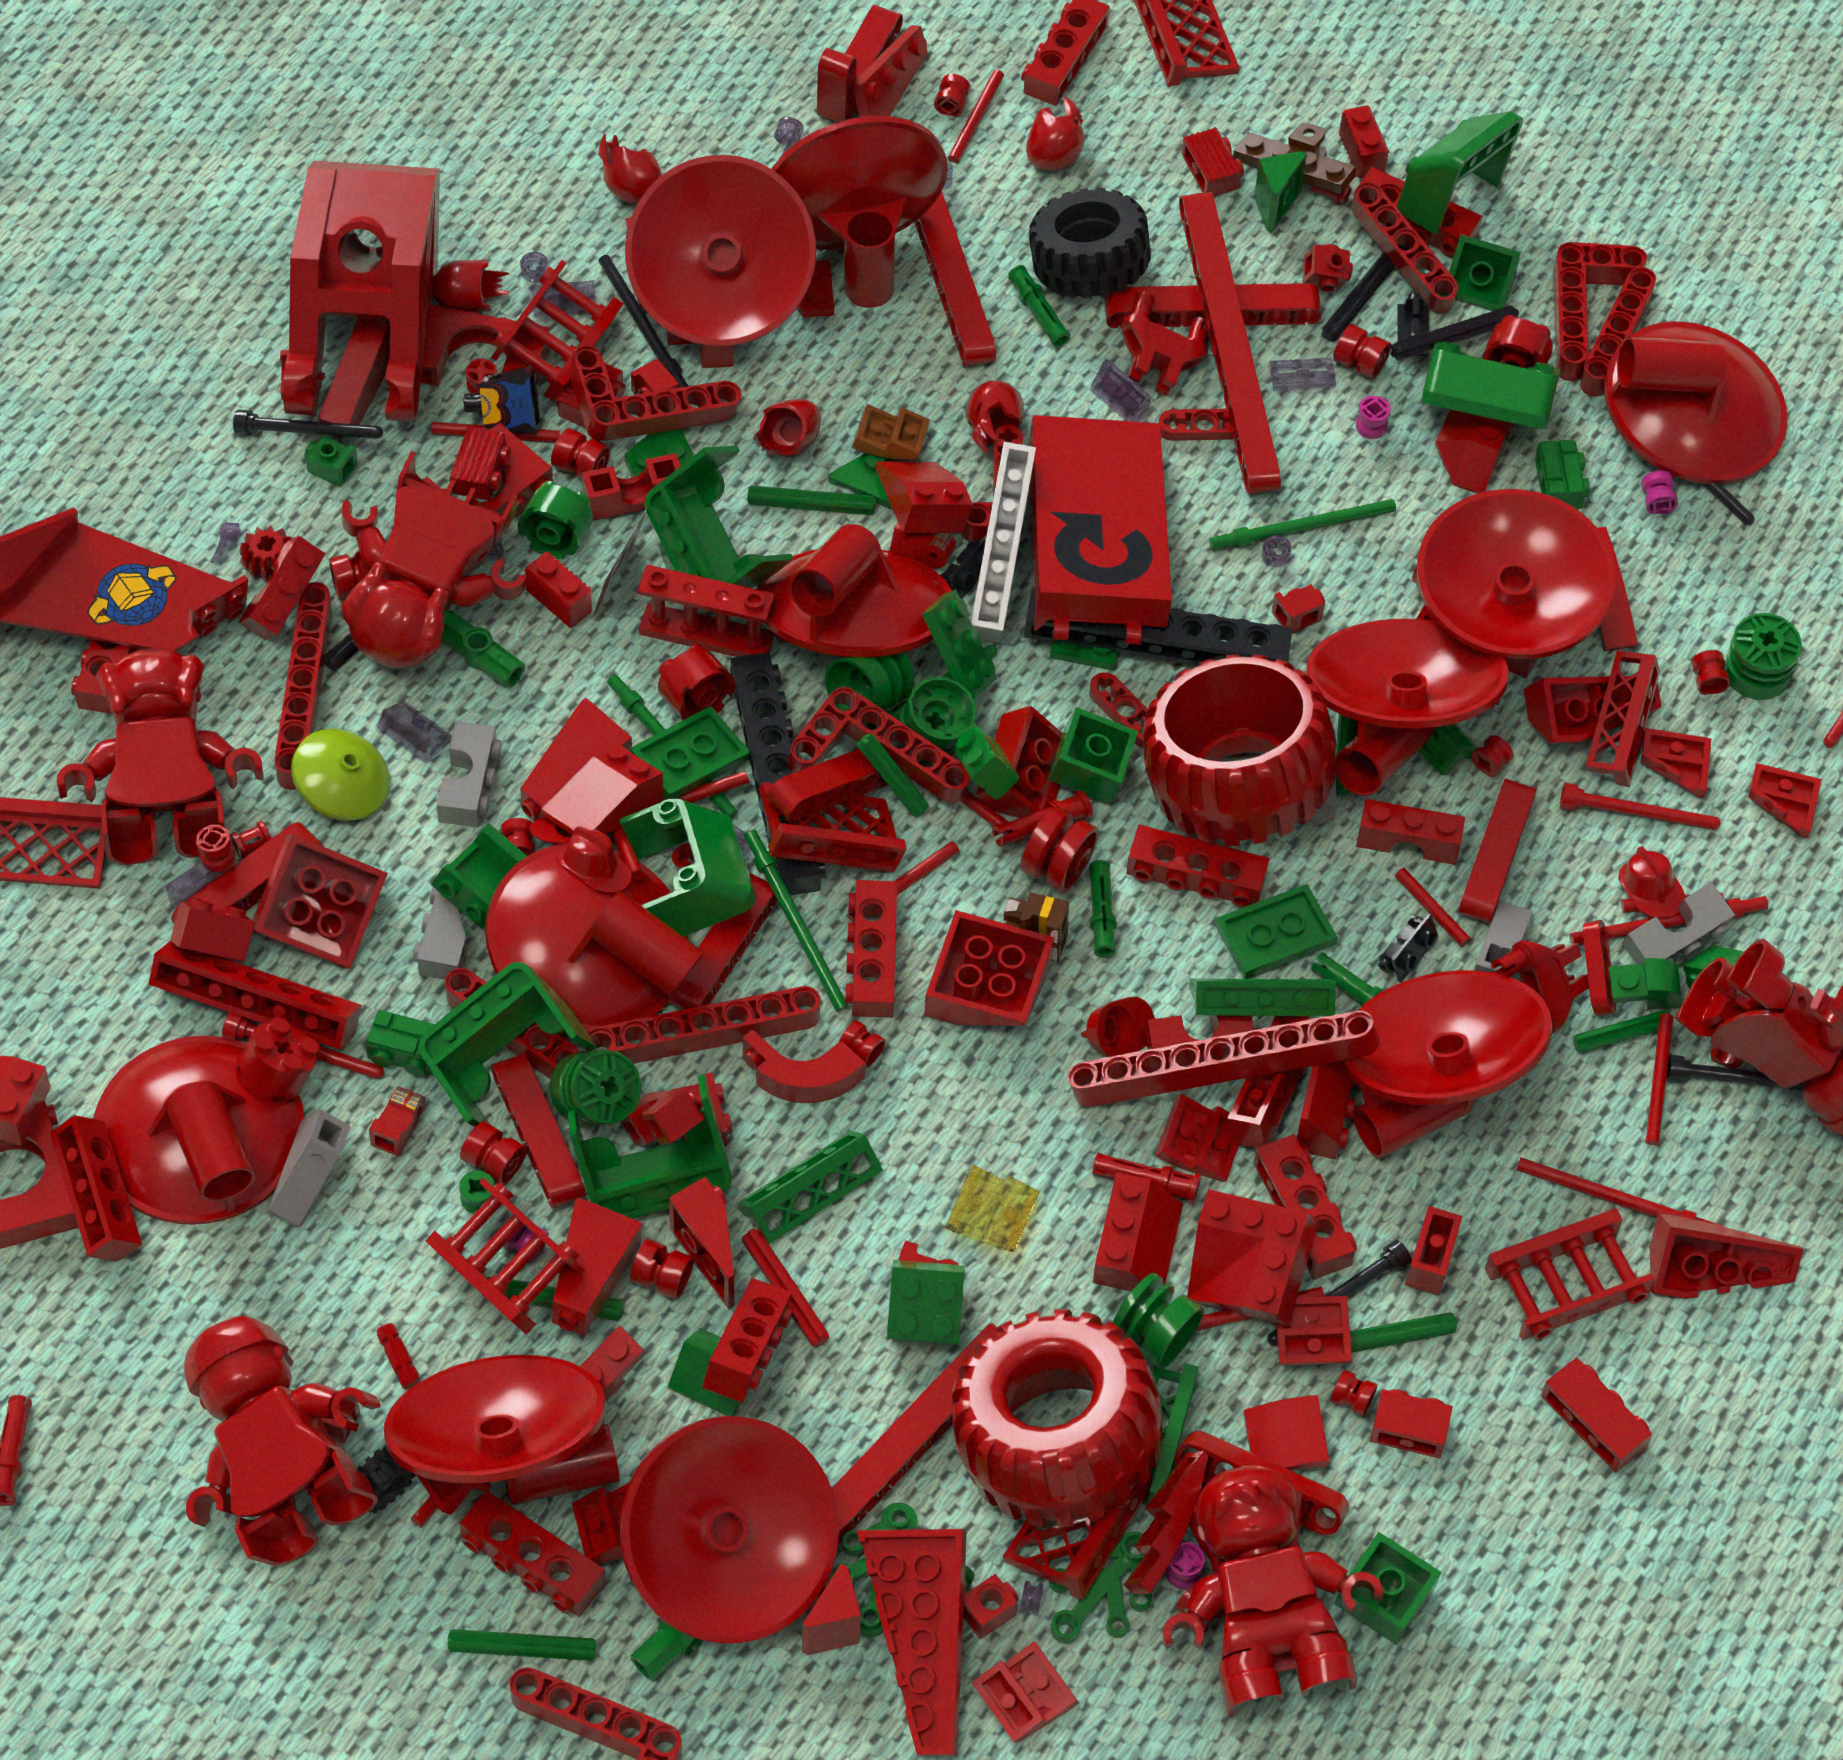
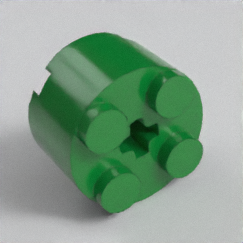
M545 481L534 492L519 518L518 532L522 539L524 535L531 542L529 547L539 554L550 552V556H555V559H563L567 554L572 556L576 553L593 521V514L589 507L590 499L582 492H574L554 482Z

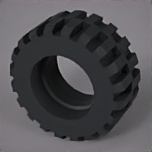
M1083 188L1079 189V192L1072 193L1069 191L1063 193L1062 197L1058 199L1054 197L1049 200L1046 207L1042 206L1029 226V241L1035 275L1044 286L1050 287V290L1059 295L1064 293L1069 298L1081 296L1083 299H1092V296H1101L1102 298L1110 296V293L1115 291L1119 293L1125 290L1128 284L1133 285L1137 282L1151 261L1149 230L1145 211L1133 198L1128 195L1123 196L1120 191L1112 190L1109 192L1105 188H1096V190Z

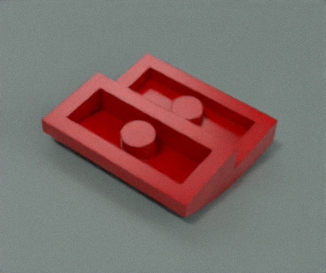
M1180 1094L1175 1097L1155 1156L1185 1171L1199 1173L1201 1176L1221 1182L1227 1181L1239 1146L1234 1143L1227 1117L1230 1112L1219 1106L1210 1110L1188 1096Z
M1347 1296L1296 1297L1288 1326L1276 1323L1279 1366L1352 1363Z
M1318 1395L1278 1400L1243 1411L1249 1451L1291 1471L1328 1467L1329 1456Z
M630 1482L612 1492L607 1491L602 1486L572 1503L584 1555L596 1564L623 1558L620 1543V1517L623 1501Z
M1035 1641L1007 1662L999 1661L971 1682L1014 1743L1027 1738L1079 1704L1077 1698Z

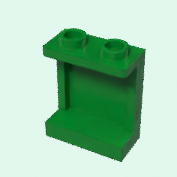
M488 823L480 831L476 839L454 861L446 864L440 870L431 886L483 930L486 927V917L491 899L499 883L513 866L527 857V855Z

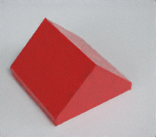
M840 1564L803 1622L802 1652L807 1655L860 1643L861 1614L848 1567Z

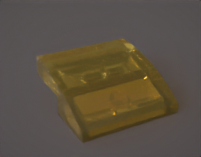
M973 1164L966 1175L944 1228L1001 1250L1014 1252L1040 1191L1011 1176L1003 1180Z

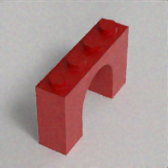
M430 305L426 312L421 383L439 387L447 360L455 350L471 343H486L497 347L493 342L501 330L505 328L509 331L516 321L505 317L498 318L483 315L474 311L467 312ZM541 326V327H543L545 330H547L548 332H550V331H549V327ZM520 328L514 339L543 360H546L549 347ZM505 349L503 351L506 355V360L502 372L530 366L509 350ZM535 370L536 385H538L541 373Z
M499 422L490 430L492 432L496 430L498 433L503 432L506 436L507 446L511 447L508 465H502L500 470L502 481L505 485L494 498L480 504L494 512L503 514L512 494L517 495L515 516H519L525 510L534 492L545 481L553 482L552 467ZM429 477L423 479L426 483L440 488Z
M45 1101L22 1146L0 1139V1152L15 1149L26 1150L36 1154L45 1163L43 1175L34 1187L22 1194L0 1200V1249L78 1228L50 1134L53 1131L52 1126L58 1124L54 1105H46Z

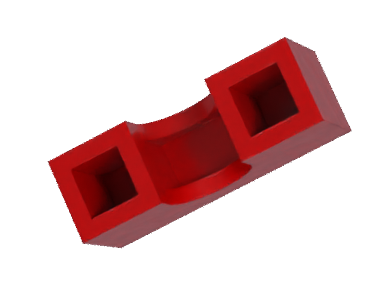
M677 453L645 459V469L643 472L629 479L618 478L614 466L582 472L583 493L590 499L589 507L593 514V521L645 510V497L647 493L680 467Z
M299 535L286 541L271 566V569L274 570L271 578L264 588L254 595L238 623L264 640L277 636L326 553Z
M1365 799L1356 847L1389 853L1392 845L1407 842L1419 846L1424 852L1423 859L1456 865L1465 817Z
M1182 1015L1147 1020L1143 1027L1147 1050L1198 1041L1189 1036L1185 1031ZM1213 1015L1211 1017L1213 1035L1210 1038L1254 1030L1252 1016Z
M683 1089L648 1093L639 1100L635 1110L624 1120L620 1121V1123L637 1146L648 1145L655 1139H657L659 1144L673 1143L705 1118L699 1111L701 1104L695 1095Z

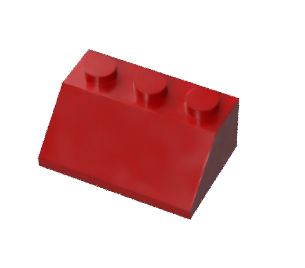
M1032 706L1002 714L994 740L1003 749L1019 778L1000 799L995 800L980 786H978L976 796L994 811L1018 818L1045 809L1050 801L1057 798L1060 784L1048 780L1063 733Z
M1344 1060L1312 1066L1297 1134V1140L1300 1145L1304 1144L1311 1155L1335 1160L1338 1148L1345 1149L1349 1129L1343 1127L1344 1118H1352L1356 1099L1349 1098L1351 1088L1358 1090L1359 1085L1348 1073Z
M1116 1172L1095 1262L1092 1283L1132 1291L1146 1276L1155 1273L1163 1278L1164 1285L1167 1279L1183 1203L1151 1179Z

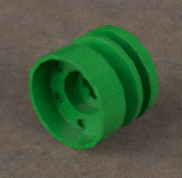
M1758 613L1744 618L1736 626L1724 668L1729 675L1730 686L1733 690L1744 697L1755 700H1767L1781 695L1789 687L1802 648L1800 634L1794 625L1781 616L1770 613Z
M904 652L880 657L840 656L827 666L825 686L828 696L836 688L849 687L885 711L911 694L914 686V671L909 658ZM845 704L836 705L841 711L850 710Z
M931 677L921 681L912 690L902 710L899 712L897 720L950 756H953L956 753L954 745L957 743L958 738L963 733L969 731L974 725L977 716L976 704L970 692L959 682L946 677ZM897 741L901 748L905 747L903 743ZM920 760V761H919V762L924 763V764H931V763H930L929 761H927V760Z
M610 1050L580 1051L567 1055L557 1064L551 1076L550 1095L554 1107L567 1120L568 1111L575 1110L579 1124H613L624 1120L635 1110L640 1100L642 1084L635 1065L620 1052Z
M1151 1273L1127 1295L1112 1323L1121 1328L1126 1337L1131 1338L1137 1345L1144 1339L1140 1349L1144 1359L1158 1369L1163 1370L1175 1360L1194 1336L1203 1319L1204 1308L1183 1294L1171 1302L1174 1286L1169 1283L1163 1285V1278L1155 1273Z

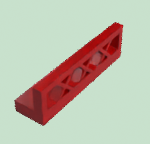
M1617 650L1588 755L1586 769L1591 772L1613 774L1617 785L1630 787L1660 675L1656 655ZM1623 662L1640 664L1638 672L1625 679L1621 673ZM1627 689L1631 694V699L1618 708L1613 702L1614 695ZM1619 717L1624 724L1623 729L1610 737L1605 731L1606 724ZM1611 746L1616 753L1613 764L1596 762L1598 754Z

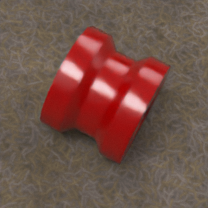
M480 358L471 361L467 365L465 373L468 392L480 393L479 385L482 379L488 375L497 374V367L492 361Z
M1490 735L1484 741L1483 747H1478L1472 752L1471 758L1477 769L1488 777H1495L1501 772L1502 765H1507L1513 760L1514 753L1504 739L1497 735Z

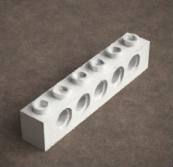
M1004 442L971 620L972 626L979 631L982 640L997 643L1002 641L1036 447Z

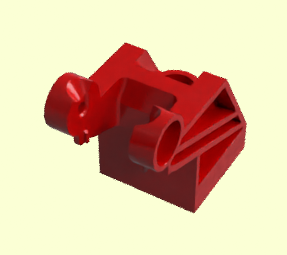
M313 161L308 167L290 256L289 353L285 362L283 378L285 414L316 415L319 391L322 386V380L325 379L322 366L326 316L387 319L390 321V359L387 364L385 377L386 384L389 386V398L386 402L385 418L389 421L416 422L419 408L420 384L422 382L426 312L434 300L432 290L433 279L438 272L440 168ZM364 229L370 231L377 236L382 246L373 249L364 245L354 230Z

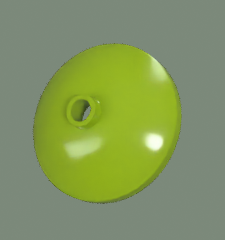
M334 728L316 731L300 743L292 758L291 772L297 791L308 805L327 817L342 821H355L366 818L380 808L388 795L390 775L383 756L368 740L356 733Z

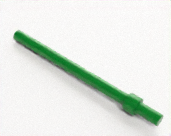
M1394 499L1253 529H1248L1247 527L1233 529V533L1210 537L1209 544L1211 550L1235 545L1237 548L1250 546L1251 542L1395 512L1396 504Z
M616 674L608 679L607 684L620 697L621 705L628 713H634L653 736L665 730L660 722L644 706V699L636 690H630ZM710 780V781H708V782H706V783H704V784H702V785L711 783L712 781ZM723 793L709 797L721 813L727 814L730 819L738 814V810Z
M756 829L748 831L744 834V837L755 856L753 859L759 873H764L835 1011L839 1012L846 1009L848 1004H845L842 992L775 867L777 861L766 850Z

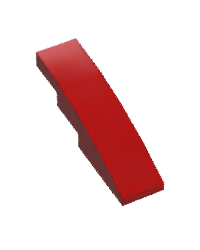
M1599 527L1598 530L1610 547L1616 568V586L1612 604L1599 626L1603 651L1636 647L1638 643L1617 557L1607 527Z
M1204 1451L1186 1453L1145 1509L1155 1519L1134 1546L1144 1557L1123 1584L1132 1594L1151 1593L1170 1564L1188 1528L1201 1491L1208 1461V1455Z

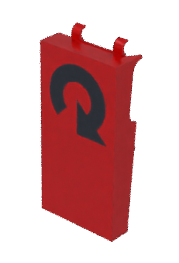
M1032 415L1029 446L1036 447L1030 479L1031 546L1035 580V618L1033 629L1038 630L1048 620H1053V639L1068 640L1069 621L1124 624L1126 628V644H1141V626L1167 627L1172 603L1160 423Z

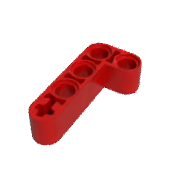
M1002 425L995 431L997 441H993L992 454L993 499L1004 442L1023 445L1022 432L1014 425ZM993 502L972 503L971 511L962 532V536L966 541L982 540L987 535ZM1022 524V530H1021L1020 538L1022 537V533H1023V524Z

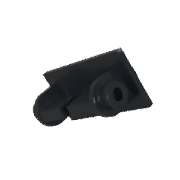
M1411 293L1405 300V304H1397V342L1429 332V305H1424V299L1419 293ZM1429 352L1416 356L1429 357Z
M987 535L982 540L970 541L956 558L957 564L960 565L951 564L940 575L948 583L951 590L956 589L959 598L963 599L979 580Z
M1428 913L1425 918L1420 916L1410 918L1396 936L1397 941L1404 944L1391 942L1387 949L1379 956V968L1384 972L1395 971L1400 983L1403 982L1410 972L1415 970L1420 959L1428 949L1435 945L1439 937L1432 914Z

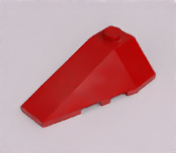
M1610 676L1542 678L1525 687L1523 690L1528 721L1550 744L1580 743L1594 737ZM1658 682L1650 712L1662 707ZM1624 689L1614 695L1613 702L1619 708L1630 701L1631 694L1627 689ZM1619 717L1606 724L1605 731L1622 725L1623 723Z
M1658 1213L1649 1245L1650 1273L1655 1278L1651 1291L1654 1294L1689 1299L1698 1297L1699 1291L1717 1289V1292L1721 1294L1730 1292V1287L1750 1284L1753 1288L1792 1283L1796 1279L1803 1248L1691 1218Z

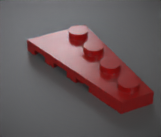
M911 25L851 84L860 117L891 115L928 54L927 41L924 38L921 26Z

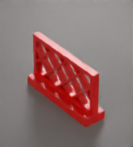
M1134 0L1168 87L1179 85L1183 78L1225 76L1239 72V65L1212 0H1172L1171 3L1166 0ZM1178 1H1181L1192 7V9L1188 13L1175 5ZM1199 11L1209 16L1210 20L1206 23L1193 15ZM1171 13L1183 21L1178 25L1169 20L1167 15ZM1189 23L1201 31L1197 35L1184 27ZM1208 33L1218 38L1219 42L1215 45L1202 37ZM1180 35L1192 43L1187 47L1178 42L1176 37ZM1198 45L1209 51L1210 54L1205 57L1193 49ZM1216 55L1226 60L1228 65H1219L1212 61V58ZM1188 57L1201 65L1200 67H1187L1185 59Z
M763 782L760 786L759 791L772 836L768 845L769 853L772 857L895 872L907 850L904 839L896 837L886 799L860 795L838 804L850 811L847 815L833 806L807 816L804 821L799 819L791 822L766 797L773 783ZM864 808L877 810L879 818L876 819L865 811ZM826 812L838 822L833 825L821 814ZM854 816H857L864 823H866L868 827L864 829L855 821H853L852 818ZM783 818L790 824L780 823L779 819ZM814 822L820 828L810 827L809 824ZM845 826L851 832L841 831L840 828ZM875 830L882 836L872 835L871 832Z
M0 797V840L6 837L15 847V849L0 859V868L4 871L0 872V881L100 889L106 856L102 834L101 805ZM19 826H29L35 834L19 845L10 833ZM53 829H63L68 837L53 848L44 836ZM87 831L100 832L99 842L88 850L78 840ZM40 839L49 851L33 862L24 850ZM74 842L83 854L67 865L58 853ZM95 853H97L96 860L92 857ZM21 854L29 866L20 873L10 872L5 864ZM52 857H55L63 866V869L53 876L44 875L39 867ZM88 859L95 867L93 879L78 878L72 870Z
M1151 1473L1147 1483L1140 1491L1135 1489L1130 1491V1501L1118 1510L1114 1506L1106 1509L1104 1517L1099 1520L1090 1522L1088 1517L1075 1520V1526L1060 1528L1055 1526L1038 1532L1037 1527L1028 1524L1026 1519L1004 1553V1562L1065 1586L1069 1589L1071 1596L1083 1600L1149 1495L1152 1484ZM1087 1527L1089 1534L1085 1540L1073 1544L1069 1543L1066 1533ZM1062 1534L1066 1546L1045 1552L1041 1541ZM1036 1542L1041 1553L1029 1558L1017 1555L1022 1547ZM1069 1555L1071 1562L1064 1573L1050 1568L1048 1561Z

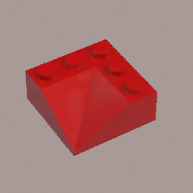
M294 834L286 835L253 917L255 925L252 933L350 969L388 873Z
M955 910L925 995L924 1016L956 1025L1026 1026L1052 961L1055 937Z
M1208 1189L1197 1225L1187 1297L1198 1304L1288 1326L1317 1232V1222L1306 1212Z

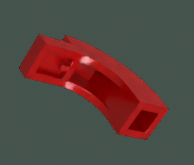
M753 1029L743 1037L742 1056L747 1065L756 1070V1084L777 1098L795 1103L824 1102L847 1093L865 1079V1062L843 1041H840L828 1052L816 1059L796 1061L779 1054Z

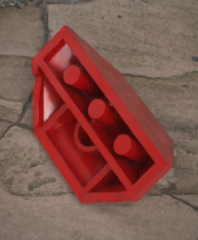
M1449 410L1436 439L1435 446L1444 467L1450 475L1449 479L1453 486L1476 494L1486 491L1515 423Z

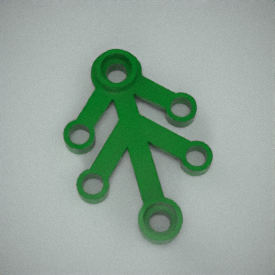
M892 1503L882 1511L881 1521L865 1530H913L917 1526V1515L914 1509L905 1503ZM896 1515H901L906 1520L902 1523H896L892 1518ZM850 1530L845 1533L842 1544L843 1550L851 1556L862 1553L863 1547L861 1543L857 1547H851L847 1544L850 1539L859 1540L856 1530ZM866 1558L852 1565L841 1563L848 1567L852 1585L855 1580L868 1574L865 1565ZM838 1564V1565L834 1568V1570H833V1575L835 1574V1572H836L837 1569L839 1568L840 1564ZM873 1584L867 1605L859 1609L861 1614L860 1635L867 1638L876 1637L883 1631L875 1602L876 1595ZM868 1614L876 1616L877 1620L873 1623H867L863 1618Z
M1130 1532L1123 1535L1109 1559L1116 1560L1109 1568L1101 1570L1085 1598L1080 1600L1071 1611L1061 1610L1053 1616L1051 1634L1055 1640L1060 1643L1075 1641L1080 1634L1081 1622L1106 1594L1109 1618L1106 1624L1107 1633L1113 1638H1122L1127 1634L1129 1621L1124 1616L1120 1578L1129 1568L1130 1573H1132L1144 1556L1142 1554L1132 1555L1128 1551L1130 1547L1135 1546L1143 1533ZM1063 1568L1055 1569L1056 1571H1059L1061 1573L1065 1572V1569ZM1049 1581V1587L1056 1593H1064L1068 1590L1065 1586ZM1151 1593L1130 1594L1129 1603L1132 1609L1144 1612L1150 1608L1152 1602ZM1144 1595L1148 1601L1145 1604H1138L1134 1597ZM1120 1621L1124 1624V1628L1119 1631L1114 1630L1111 1627V1623ZM1061 1625H1068L1072 1628V1632L1062 1634L1058 1628Z

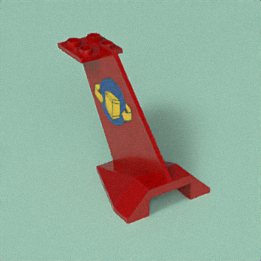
M74 507L0 536V622L146 650L158 648L176 652L197 640L200 635L204 637L212 633L217 628V624L225 619L234 620L245 611L247 605L248 578L245 574L232 582L221 579L79 523L78 512Z

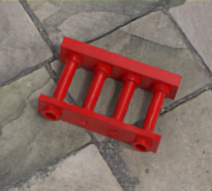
M563 260L559 262L555 269L549 266L538 281L542 284V287L509 331L505 328L501 330L493 342L497 349L491 357L497 361L503 351L507 349L528 365L534 366L535 370L547 377L546 381L550 383V386L544 393V396L555 402L570 381L569 368L577 348L572 344L569 347L528 318L533 310L538 308L576 335V340L580 342L578 347L582 345L595 346L624 305L615 297L611 299L607 306L602 303L598 305L558 276L567 264ZM550 287L592 316L590 319L595 322L591 327L588 324L582 325L544 298ZM522 328L562 357L561 361L565 365L562 368L557 365L553 367L515 340L514 336Z
M646 564L637 594L651 597L652 603H647L639 626V635L690 647L699 643L709 651L734 657L770 652L775 635L773 631L761 628V623L766 624L775 593ZM665 601L684 605V610L666 607ZM697 608L716 612V618L697 614ZM729 615L747 619L748 625L729 621Z
M483 1177L479 1183L492 1194L453 1237L449 1235L445 1240L434 1231L425 1242L527 1335L536 1325L526 1315L530 1310L528 1306L566 1264L570 1265L580 1276L585 1269L575 1261L580 1255L565 1241L558 1246L510 1202L514 1195L500 1182L493 1186ZM503 1204L513 1215L475 1256L471 1254L466 1259L462 1255L466 1250L464 1248L465 1244ZM525 1224L534 1233L532 1238L496 1277L492 1275L487 1279L483 1275L487 1270L485 1266L520 1227ZM547 1244L556 1255L518 1297L514 1294L509 1299L505 1295L509 1289L506 1286L536 1253Z
M1617 1208L1489 1254L1485 1271L1490 1280L1492 1281L1500 1277L1503 1280H1507L1527 1319L1523 1320L1519 1333L1522 1341L1531 1337L1535 1340L1545 1338L1555 1328L1626 1302L1632 1305L1640 1303L1649 1296L1655 1280L1653 1274L1650 1273L1636 1278L1615 1239L1623 1220ZM1596 1242L1598 1245H1603L1623 1284L1605 1290L1584 1252L1585 1247ZM1566 1254L1567 1257L1572 1258L1591 1294L1590 1296L1572 1301L1552 1263L1555 1257ZM1533 1265L1535 1268L1540 1269L1559 1307L1540 1313L1520 1275L1522 1269Z

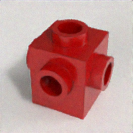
M1315 244L1304 255L1302 283L1313 284L1324 292L1339 290L1352 276L1353 264L1350 263V251L1339 249L1334 244Z

